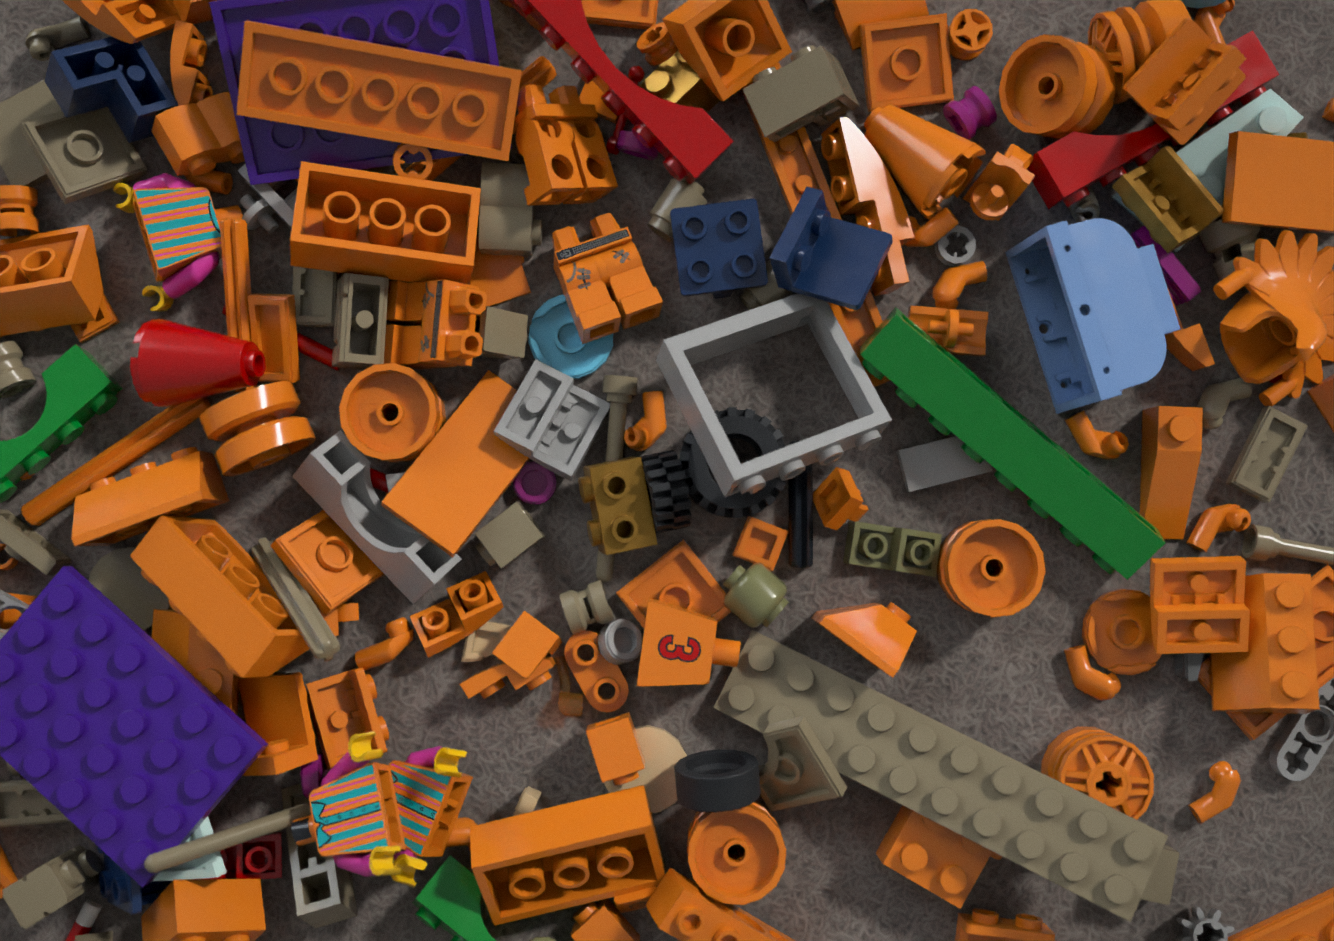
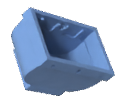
M1094 218L1070 225L1065 220L1045 226L1005 252L1056 414L1122 395V389L1145 383L1160 371L1167 351L1165 335L1180 330V325L1154 244L1137 248L1131 235L1122 226L1108 219ZM1025 269L1029 270V274L1025 273ZM1041 324L1047 326V332L1045 334L1041 333L1039 330V326ZM1062 382L1065 383V388H1062Z

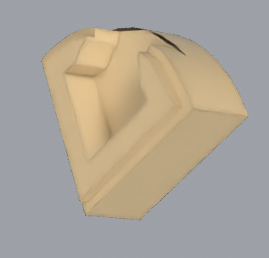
M491 621L486 622L466 637L461 661L475 662L486 657L488 658L490 655L492 656L494 649L513 625Z
M529 786L525 787L513 816L533 812L542 792Z

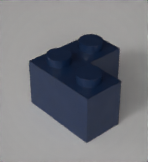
M108 37L51 52L45 83L66 118L108 107L127 141L131 143L154 136L151 130L155 116L178 106L177 101L141 41L130 44L114 37Z

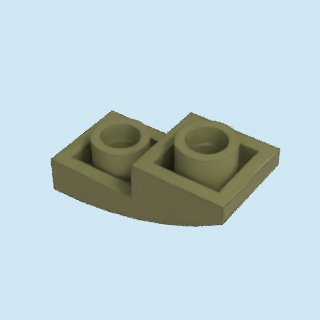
M849 521L843 563L936 577L942 534Z

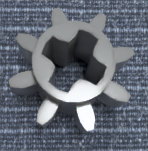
M1193 905L1191 906L1192 917L1188 920L1177 917L1176 921L1183 926V935H1178L1175 941H1200L1197 940V935L1203 933L1202 925L1212 929V933L1206 935V941H1228L1227 934L1235 929L1233 926L1218 922L1221 917V911L1212 908L1205 917L1202 909Z

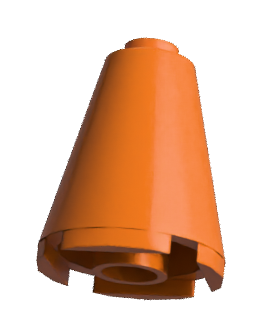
M892 104L884 108L880 106L875 108L863 125L866 129L864 136L877 151L890 174L918 211L929 220L943 209L939 204L944 199L950 198L953 194L958 198L981 168L983 161L978 156L986 154V150L979 146V144Z

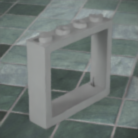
M798 293L664 339L656 359L724 497L741 492V494L746 492L753 494L766 485V481L780 477L781 481L789 480L801 474L806 469L805 466L815 462H819L821 466L830 464L842 457L844 451L857 447L859 451L866 450L870 444L882 440V432L892 421L829 304L826 301ZM808 324L859 419L741 464L691 365Z

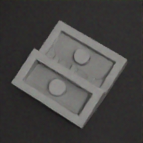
M535 359L497 424L494 435L541 466L572 481L609 414L610 403L573 385L574 378Z

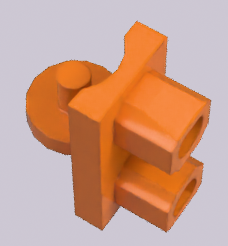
M1011 144L1004 155L997 151L970 186L963 199L970 203L973 212L978 217L984 220L999 221L1029 186L1035 176L1027 170L1033 160V156L1015 144Z
M913 305L908 307V318L949 353L985 356L986 328L989 312Z

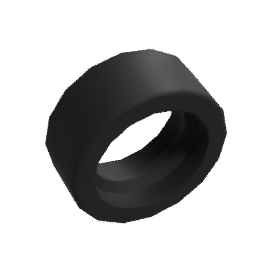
M723 749L702 751L680 759L674 766L678 803L690 810L699 812L732 811L757 801L761 794L759 763L755 756L747 752Z

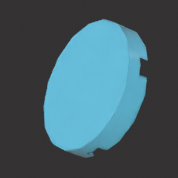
M564 294L547 300L535 312L529 328V346L534 359L574 379H580L595 373L606 363L613 348V334L582 344Z

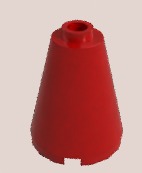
M152 319L142 324L133 340V343H140L138 357H130L132 381L139 397L144 402H152L153 406L168 407L254 386L260 377L263 376L266 369L265 356L254 342L164 319Z

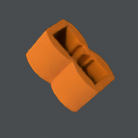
M230 92L210 96L198 103L176 106L155 116L151 132L177 176L192 174V176L198 177L212 171L216 163L231 161L233 164L245 161Z

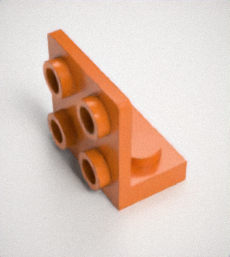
M294 672L272 674L267 677L240 678L238 683L246 724L269 744L242 776L278 775L318 760L315 733L312 729L307 691L302 674Z

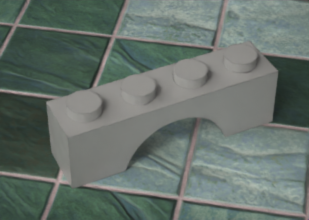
M340 430L312 451L292 477L407 599L414 604L462 559L457 554L451 557L381 506V501L373 488L370 478L371 462L349 442L346 435Z

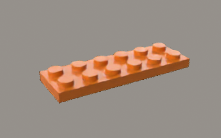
M246 20L244 22L236 115L509 161L522 71Z

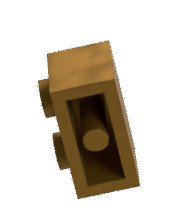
M628 457L583 466L585 477L578 478L583 503L590 502L593 520L587 521V531L592 547L598 546L599 552L610 555L657 545L641 457Z

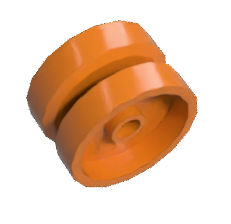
M1043 34L1023 43L1012 53L1005 65L999 86L1001 108L1008 121L1022 132L1053 139H1061L1073 131L1090 134L1103 123L1113 106L1117 88L1115 72L1105 54L1093 46L1082 42H1075L1072 39L1059 35Z
M395 363L372 365L356 374L344 389L339 406L341 427L349 442L364 455L393 463L416 460L446 422L444 401L436 386L415 370ZM397 407V418L394 420L387 419V412L394 411Z
M273 382L243 391L211 406L200 415L199 420L207 439L219 442L226 441L215 453L223 476L240 475L269 466L314 443L316 437L308 419L291 416L301 403L292 382Z
M1001 519L966 522L952 530L940 545L937 565L938 582L947 598L961 609L990 617L1009 616L1029 606L1041 591L1046 572L1043 552L1034 536L1019 524ZM988 561H990V565L995 568L993 575H990L986 572V564Z
M755 801L746 807L732 811L696 812L688 828L687 857L693 879L706 895L724 904L745 905L762 899L777 886L785 870L786 846L775 817L763 803ZM734 844L744 847V850L738 849L736 855L729 854L728 851Z

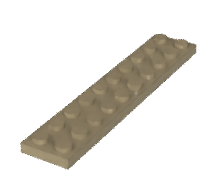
M754 630L751 631L739 655L737 668L733 667L713 707L761 733L765 731L769 724L805 716L839 773L1129 922L1133 918L1168 839V835Z

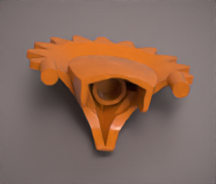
M1283 230L1279 234L1275 248L1269 240L1257 239L1255 242L1254 261L1244 257H1236L1233 261L1235 271L1213 286L1214 293L1222 300H1226L1243 286L1249 291L1220 322V334L1225 352L1244 382L1261 384L1282 374V378L1259 394V399L1264 406L1272 407L1286 396L1295 399L1299 398L1304 378L1316 384H1320L1323 381L1321 360L1334 361V269H1332L1334 264V246H1326L1317 252L1318 237L1315 233H1306L1297 244L1294 233L1289 230Z

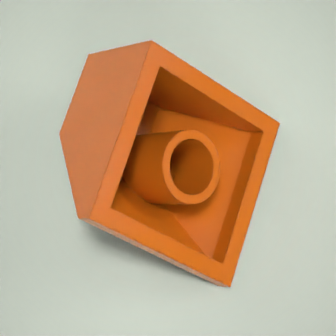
M688 0L662 19L683 59L715 96L723 102L753 81L752 78L756 74L771 68L792 53L768 0Z
M892 602L887 607L879 603H869L816 611L811 617L812 620L892 678L898 672L917 630L907 624L912 617Z

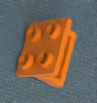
M1185 18L1128 80L1123 90L1176 143L1184 145L1245 80V74L1238 67L1247 58L1235 46L1214 42L1194 20Z

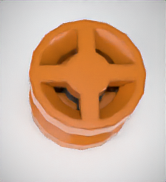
M965 9L959 12L951 21L948 27L950 54L954 58L972 60L978 57L990 42L993 26L989 17L984 12L977 9ZM964 37L965 39L969 40L970 44L959 38Z

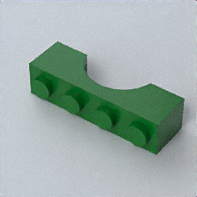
M76 344L41 373L46 386L47 399L45 409L39 421L25 434L14 439L0 441V504L16 492L17 487L15 485L22 480L21 476L26 472L32 475L42 470L50 462L51 457L49 455L61 444L67 445L76 440L85 429L83 425L95 414L102 415L106 413L118 400L115 395L123 388L88 351Z
M449 855L412 902L419 908L415 913L416 917L434 931L441 926L453 936L451 941H496L486 929L481 917V891L474 874Z

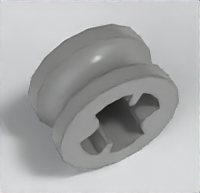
M956 226L935 243V254L945 265L950 267L962 265L974 255L976 249L975 237L967 228ZM953 235V240H956L958 237L964 240L965 245L961 248L963 256L957 257V252L952 255L946 252L945 248L949 245V240L946 237Z

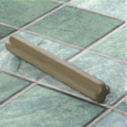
M265 537L258 539V544L252 547L251 553L316 659H323L326 662L332 660L333 655L340 651V643L307 591L271 548V544L274 541H268Z

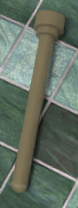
M604 375L602 393H607L606 401L610 402L605 462L623 459L627 404H632V396H637L638 378ZM598 548L596 577L598 580L601 579L602 583H607L613 577L615 554L605 555L599 552Z
M1251 524L1245 530L1242 554L1245 558L1266 561L1268 558H1275L1277 555L1334 565V548L1283 539L1280 538L1278 533H1274L1272 528Z
M306 802L153 853L145 859L144 866L147 871L156 873L291 827L293 820L312 815L310 803Z

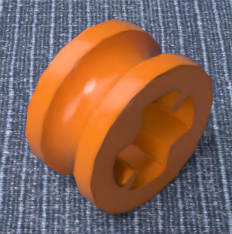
M664 22L655 24L647 29L637 41L638 50L641 53H646V61L653 66L667 61L678 50Z
M401 143L394 150L392 161L398 176L423 180L429 176L432 171L433 160L427 147ZM407 150L413 155L420 151L425 156V159L420 160L424 167L419 172L413 168L405 171L400 166V164L405 163L404 158H401V156Z

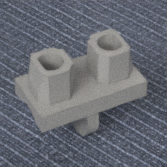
M244 164L238 170L239 174L262 198L256 202L250 194H246L240 199V204L247 210L242 217V220H245L247 223V229L254 230L262 226L269 234L273 233L279 226L271 217L275 212L292 230L297 188L283 200L275 191L288 180L250 185L246 164Z

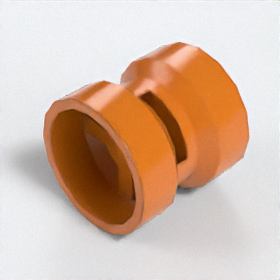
M0 185V236L17 237V229L30 230V234L40 233L39 219L34 216V208L38 205L37 189L21 185Z

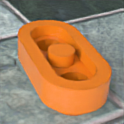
M585 630L572 635L565 645L564 655L589 704L601 712L618 710L626 702L629 693L628 681L620 666L608 662L602 656L598 647L599 633L596 631ZM583 644L590 645L594 649V657L590 660L581 659L578 655V648ZM601 684H612L615 688V694L611 698L602 697L599 693V686Z

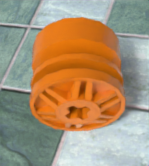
M1146 0L1140 2L1134 10L1131 7L1123 6L1115 11L1096 13L1091 19L1088 29V45L1104 53L1114 69L1117 86L1114 105L1123 103L1131 98L1123 90L1124 85L1183 19H1191L1181 0Z
M1077 726L1060 733L1048 745L1042 759L1041 773L1136 820L1147 811L1154 794V774L1147 757L1134 744L1097 727ZM1103 772L1108 775V779L1103 780ZM1102 781V789L1096 786V782Z

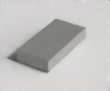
M957 436L897 451L907 492L993 470L986 460L979 464L969 457L961 448L964 442Z

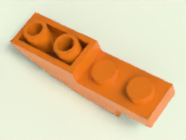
M848 117L839 118L821 134V151L823 157L828 162L832 179L831 194L837 202L840 216L855 214L857 225L892 235L893 243L872 284L874 296L889 294L910 282L901 246L915 237L901 195L877 151Z

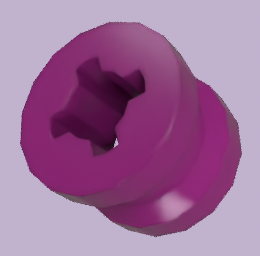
M972 86L966 90L961 100L950 101L943 107L944 116L956 134L968 140L975 137L977 129L980 127H989L997 121L996 110L992 102L977 86Z

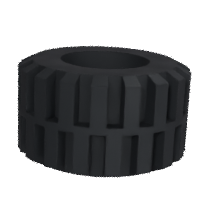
M730 407L723 411H714L727 438H739L747 441L754 447L758 457L786 447L782 440L783 434L779 428L776 430L770 424L772 421L766 416L761 417L755 414L754 410L747 408L746 410H738L737 407ZM692 431L687 434L683 442L680 461L682 463V471L685 472V483L689 488V495L696 504L711 514L724 518H742L754 515L770 506L786 485L785 481H781L780 477L766 481V485L753 494H750V492L743 494L738 492L724 497L719 485L709 473L708 463Z

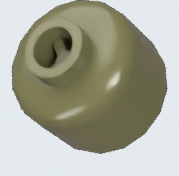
M755 563L747 570L739 565L723 584L729 589L724 597L725 607L750 628L758 627L760 624L767 628L789 603L784 598L787 593L786 584L761 563Z

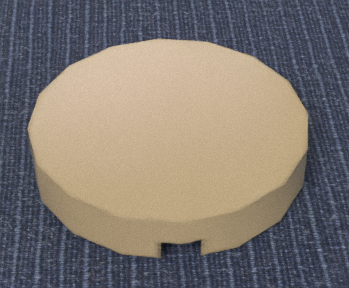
M650 725L639 726L635 728L645 759V769L638 771L639 777L633 781L621 785H614L613 780L604 783L609 793L644 785L651 812L658 813L675 804L678 800L674 766L680 759L686 757L687 754L679 740L665 729Z

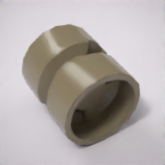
M1221 219L1210 224L1198 235L1206 253L1215 254L1216 256L1212 267L1219 282L1235 271L1233 261L1238 255L1232 246L1240 243L1242 253L1240 257L1254 261L1255 242L1259 239L1257 234L1261 230L1260 226L1222 223Z

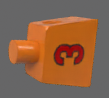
M649 598L637 686L709 684L712 664L737 668L741 642L715 638L717 620L715 618Z

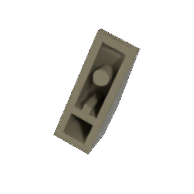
M301 783L281 789L284 810L309 802V799L303 795ZM291 827L286 828L297 917L314 928H319L358 916L352 873L337 867L333 857H321L318 853L316 842L298 846L293 839Z

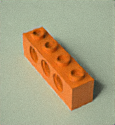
M669 868L645 905L657 927L680 941H795L734 904H724L706 895L696 882L672 868Z

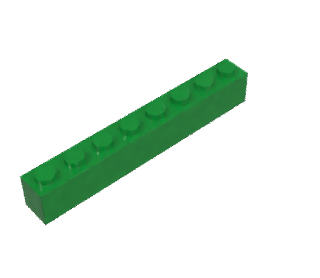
M895 307L861 345L860 355L865 358L861 364L867 371L879 380L886 376L897 385L895 393L912 408L919 404L931 415L928 420L938 431L946 436L951 432L964 442L961 445L963 451L977 463L981 464L986 460L997 470L994 476L1000 483L1012 492L1018 487L1029 497L1027 504L1039 516L1047 519L1051 515L1062 525L1059 530L1071 543L1077 547L1084 543L1095 552L1092 558L1107 573L1112 574L1116 570L1128 580L1166 543L1154 525L898 308Z

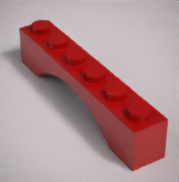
M509 0L520 15L524 18L531 15L542 28L539 30V33L549 46L555 51L562 48L573 61L570 63V66L585 83L589 84L593 81L603 91L604 94L601 96V99L616 116L619 117L624 114L635 125L632 132L636 138L648 149L654 146L666 158L662 163L676 180L682 181L685 179L691 185L734 142L703 108L679 105L656 97L634 84L619 71L598 45L587 23L581 0Z
M1253 30L1228 44L1235 46L1247 58L1238 67L1245 74L1246 78L1206 121L1209 127L1233 113L1230 108L1232 104L1240 100L1243 106L1267 90L1264 85L1280 75ZM1158 124L1140 131L1121 135H1091L1073 131L1035 153L1027 170L1035 175L1032 182L1048 209L1061 202H1064L1068 208L1091 194L1087 187L1098 181L1102 187H1105L1126 174L1123 167L1135 161L1138 167L1146 164L1160 150L1159 146L1171 141L1174 147L1179 144Z

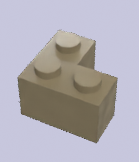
M810 45L800 49L791 56L792 62L778 70L775 67H771L759 72L752 78L753 84L743 89L764 136L774 142L811 122L823 126L860 107L839 60L822 45L817 48L814 45Z

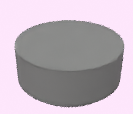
M618 619L606 624L601 629L598 636V647L600 653L608 662L622 665L635 660L641 653L643 637L641 631L633 622L626 619Z

